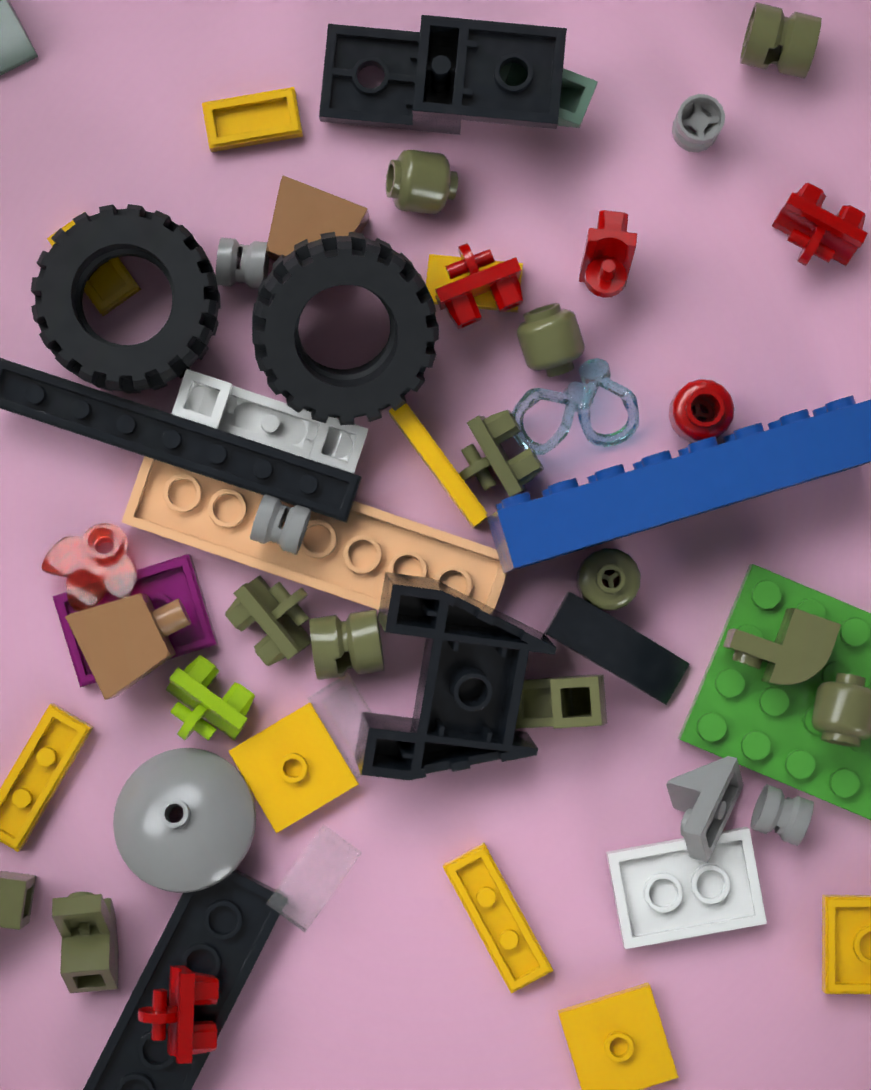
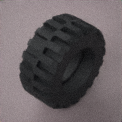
M112 204L99 207L100 213L88 216L84 212L73 218L75 225L64 232L60 228L52 236L51 239L55 244L49 252L42 251L37 261L41 269L38 277H32L31 292L35 295V305L31 306L33 319L39 324L41 330L39 335L45 346L56 356L55 359L62 366L82 380L98 388L112 392L113 390L124 391L130 394L141 393V390L151 388L158 390L168 386L167 382L176 377L180 379L184 377L186 369L191 370L190 367L198 358L202 360L209 349L207 345L211 336L216 334L219 324L217 320L218 309L221 306L220 293L213 267L202 246L197 243L193 235L183 225H177L171 220L170 216L158 210L155 213L145 211L143 206L128 204L127 209H116ZM123 256H136L155 264L167 277L172 290V309L164 327L149 340L134 345L111 343L97 335L86 320L82 304L84 287L93 273L110 259Z
M335 232L320 234L321 239L309 243L305 239L294 245V251L287 256L282 254L274 262L273 270L268 277L264 276L258 288V297L256 303H254L252 315V342L255 347V358L260 371H264L267 376L268 386L276 395L282 394L286 398L287 406L299 413L302 409L311 412L313 420L323 423L327 422L328 417L339 418L340 425H354V418L367 416L368 422L382 418L381 410L391 406L396 411L406 404L405 395L411 389L418 392L425 382L423 374L426 368H432L436 357L434 345L435 341L439 340V325L435 316L436 308L421 274L416 271L412 262L402 252L399 254L394 251L389 243L378 238L373 241L365 238L363 233L349 232L348 236H336ZM339 285H354L371 291L385 306L390 320L389 338L382 351L368 363L351 369H334L314 361L303 348L299 337L300 316L308 301L319 292Z

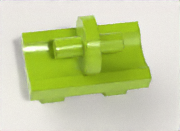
M201 655L184 670L178 667L169 678L170 683L166 691L181 701L175 704L170 713L184 722L177 735L186 740L193 731H196L209 741L216 732V728H218L235 740L247 722L248 718L246 715L255 695L234 682L222 699L207 688L217 677L219 670Z

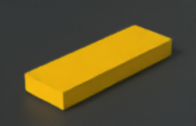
M404 404L396 411L391 408L389 410L390 417L471 527L474 529L485 521L488 513L408 404Z
M54 703L48 706L0 788V842L17 852L22 850L94 728Z
M484 842L443 864L449 880L511 994L553 971L551 964Z

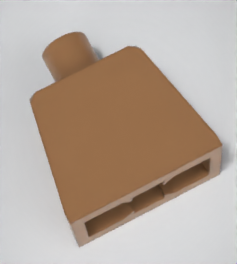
M283 175L278 190L266 252L270 259L276 261L282 254L287 256L293 252L294 245L305 239L309 243L321 239L320 234L335 232L336 236H348L349 232L362 233L369 220L368 208Z
M143 593L65 616L105 700L119 696L172 658L176 653L168 635L191 624L189 615L179 598L155 609L149 596Z

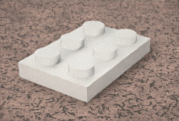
M748 827L722 831L708 863L689 857L684 838L606 852L624 949L767 924L750 828Z

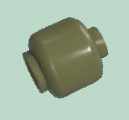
M404 150L397 160H391L388 165L386 195L388 198H393L398 210L438 214L446 205L447 199L454 200L456 196L458 175L456 171L450 170L449 161L444 154Z
M559 303L545 305L526 312L523 315L525 321L517 329V337L528 368L537 371L546 370L548 377L572 371L575 368L573 361L579 358L585 350V344L574 312L568 309H561Z
M604 548L591 553L582 561L577 572V588L580 596L601 610H617L627 606L636 597L640 588L641 574L637 563L629 554L619 549ZM606 570L615 571L610 576L603 574ZM619 576V583L614 587L613 580ZM602 579L608 581L609 588L604 586Z
M837 673L835 682H824L818 686L811 722L813 728L822 733V741L842 746L860 747L861 740L871 738V688L865 687L866 678L852 674Z

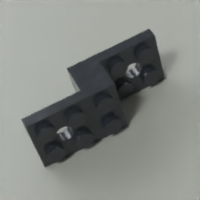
M430 15L421 16L420 32L328 24L319 111L320 122L459 135L461 120L557 129L567 28ZM518 63L525 68L528 77L522 84L510 86L502 81L499 72L506 64ZM367 66L378 67L385 75L383 82L375 88L363 87L357 79L359 72Z

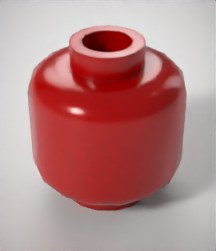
M698 379L688 382L674 395L669 406V419L672 428L679 437L690 443L714 436L717 439L728 430L734 417V404L731 395L724 386L713 380ZM692 407H694V410H695V414H694V415L692 414V411H691V408H692ZM698 417L704 418L705 421H704V422H701V421L697 420V418H698Z

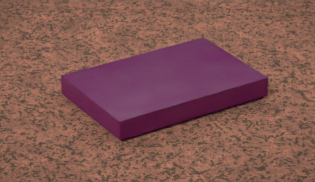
M191 554L52 596L80 687L97 682L65 616L74 612L140 593L149 596L155 609L179 598L189 615L191 624L168 635L176 653L170 659L218 645Z

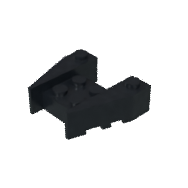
M385 572L378 613V621L384 632L424 637L426 642L413 718L362 712L354 757L360 774L414 780L424 778L428 773L448 769L455 772L470 769V765L499 759L501 762L536 756L538 747L529 734L523 731H515L529 651L555 655L557 647L544 633L433 578Z

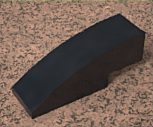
M567 592L544 632L545 635L667 705L690 665L656 642L571 592Z

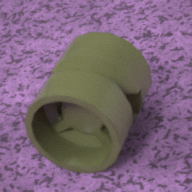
M756 2L745 33L740 64L761 69H767L771 64H776L779 73L805 79L817 47L822 18L796 11L790 17H785L782 8Z
M376 609L350 613L346 621H341L337 615L310 618L312 654L318 680L344 677L350 668H353L358 675L385 670Z

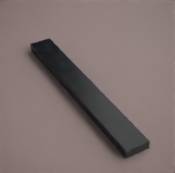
M0 358V409L251 492L261 495L267 494L279 498L282 502L294 506L300 505L311 509L312 512L346 523L348 521L362 479L359 475Z

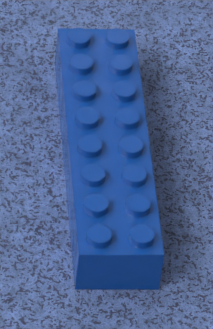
M848 396L813 410V417H810L808 409L782 416L779 418L780 420L769 423V430L764 431L762 423L735 430L733 434L723 437V444L718 445L716 436L687 445L688 447L678 450L679 457L671 458L670 451L667 450L642 458L641 461L633 464L634 470L625 472L623 464L597 471L595 475L587 477L589 483L578 486L576 478L548 486V489L543 490V497L531 500L529 492L501 500V503L496 504L497 511L487 518L503 573L871 462V400L856 404L854 396Z

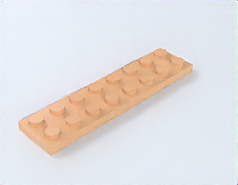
M145 456L121 522L377 610L380 607L385 572L433 578L493 609L496 608L507 572L503 573L497 550L356 501L353 503L347 523L311 511L309 523L297 554L282 550L278 543L272 541L262 544L250 540V534L257 510L264 495ZM281 501L282 505L294 507V505Z

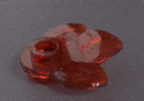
M111 523L96 524L90 527L83 536L62 538L49 550L41 566L43 572L67 577V598L74 611L94 607L103 600L107 592L120 599L129 597L137 582L136 566L127 556L129 550L127 536L120 527ZM104 542H110L114 545L109 553L101 554L97 552L98 546Z

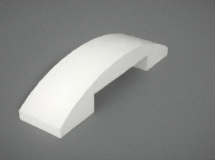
M189 369L185 371L171 413L352 474L355 473L368 433V428L356 424L340 425L338 418L328 417L326 423L313 420L311 412L305 409L298 413L287 406V403L233 386L232 383Z

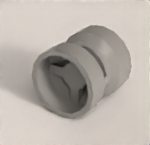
M697 94L686 99L673 121L672 134L675 142L688 152L707 150L714 144L724 126L725 113L722 105L717 99L705 94Z
M221 237L216 260L217 285L233 286L236 282L246 283L251 289H258L264 276L268 277L269 256L266 252L267 242L254 241L250 245L239 244L236 239Z
M265 494L253 522L250 540L262 544L272 541L278 543L282 550L297 554L309 523L311 509L300 505L291 508L282 505L279 498Z
M766 784L754 807L750 827L764 834L774 829L775 833L779 834L783 841L798 846L803 840L810 824L814 803L800 796L795 798L787 797L785 799L781 789Z

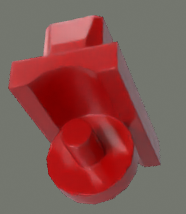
M805 183L796 194L791 193L776 216L772 227L789 235L787 241L802 248L797 262L804 266L808 264L813 255L828 263L833 259L846 266L857 249L862 246L868 234L862 230L866 215L851 205H843L837 215L821 208L826 195L822 189L810 183Z
M601 210L599 211L597 228H589L580 266L579 282H585L590 292L602 298L618 295L627 283L636 249L637 233L627 232L628 214L625 212Z
M468 243L458 246L461 260L445 266L450 280L466 273L468 276L435 289L437 294L435 298L440 310H447L448 315L458 329L472 325L482 319L474 299L478 295L491 291L499 313L520 306L523 303L519 282L522 270L517 258H512L479 271V268L495 262L492 252L488 249L473 255Z
M185 965L170 966L169 1006H167V990L154 989L152 1006L138 1009V1021L152 1024L151 1040H166V1024H168L167 1054L175 1056L177 1064L192 1063V1055L211 1052L217 1049L216 1023L213 1021H194V1005L217 1004L219 998L218 978L209 974L194 973Z

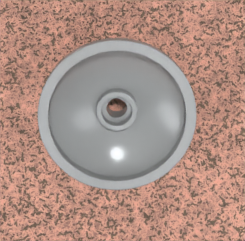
M173 749L160 753L144 762L124 784L114 811L113 828L115 841L126 865L146 883L169 892L188 893L200 891L224 880L242 862L254 837L256 808L252 792L244 777L224 758L202 749ZM182 807L184 812L182 819L177 823H171L169 815L172 809Z

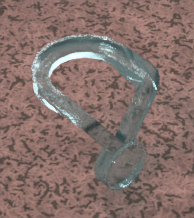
M599 358L585 361L579 368L581 382L587 386L578 407V418L587 440L592 444L602 447L616 446L627 441L639 426L637 398L631 390L610 379L611 373L607 361ZM599 386L618 395L622 399L628 413L626 424L614 433L601 434L593 430L591 426L590 405Z
M576 381L571 382L563 390V393L543 388L528 390L512 411L522 431L514 436L518 445L524 450L532 448L536 455H544L556 448L569 433L574 413L585 412L593 404L592 392L586 385ZM546 400L566 404L559 428L545 444L534 442L527 435L523 425L524 414L538 401Z

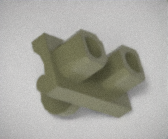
M504 410L487 418L479 415L467 422L486 457L481 458L474 444H470L461 450L470 465L459 473L464 481L476 476L482 488L486 491L496 485L494 478L488 468L492 467L509 497L527 490L525 484L532 481L544 470L532 448H528L509 459L501 443L522 432L510 410Z
M258 576L248 584H243L233 593L237 599L225 612V616L241 632L250 627L255 621L260 625L267 636L258 642L254 648L255 653L266 666H270L285 657L289 660L311 644L309 634L301 626L309 619L307 614L298 605L308 596L303 588L290 595L280 582L270 588L263 578Z

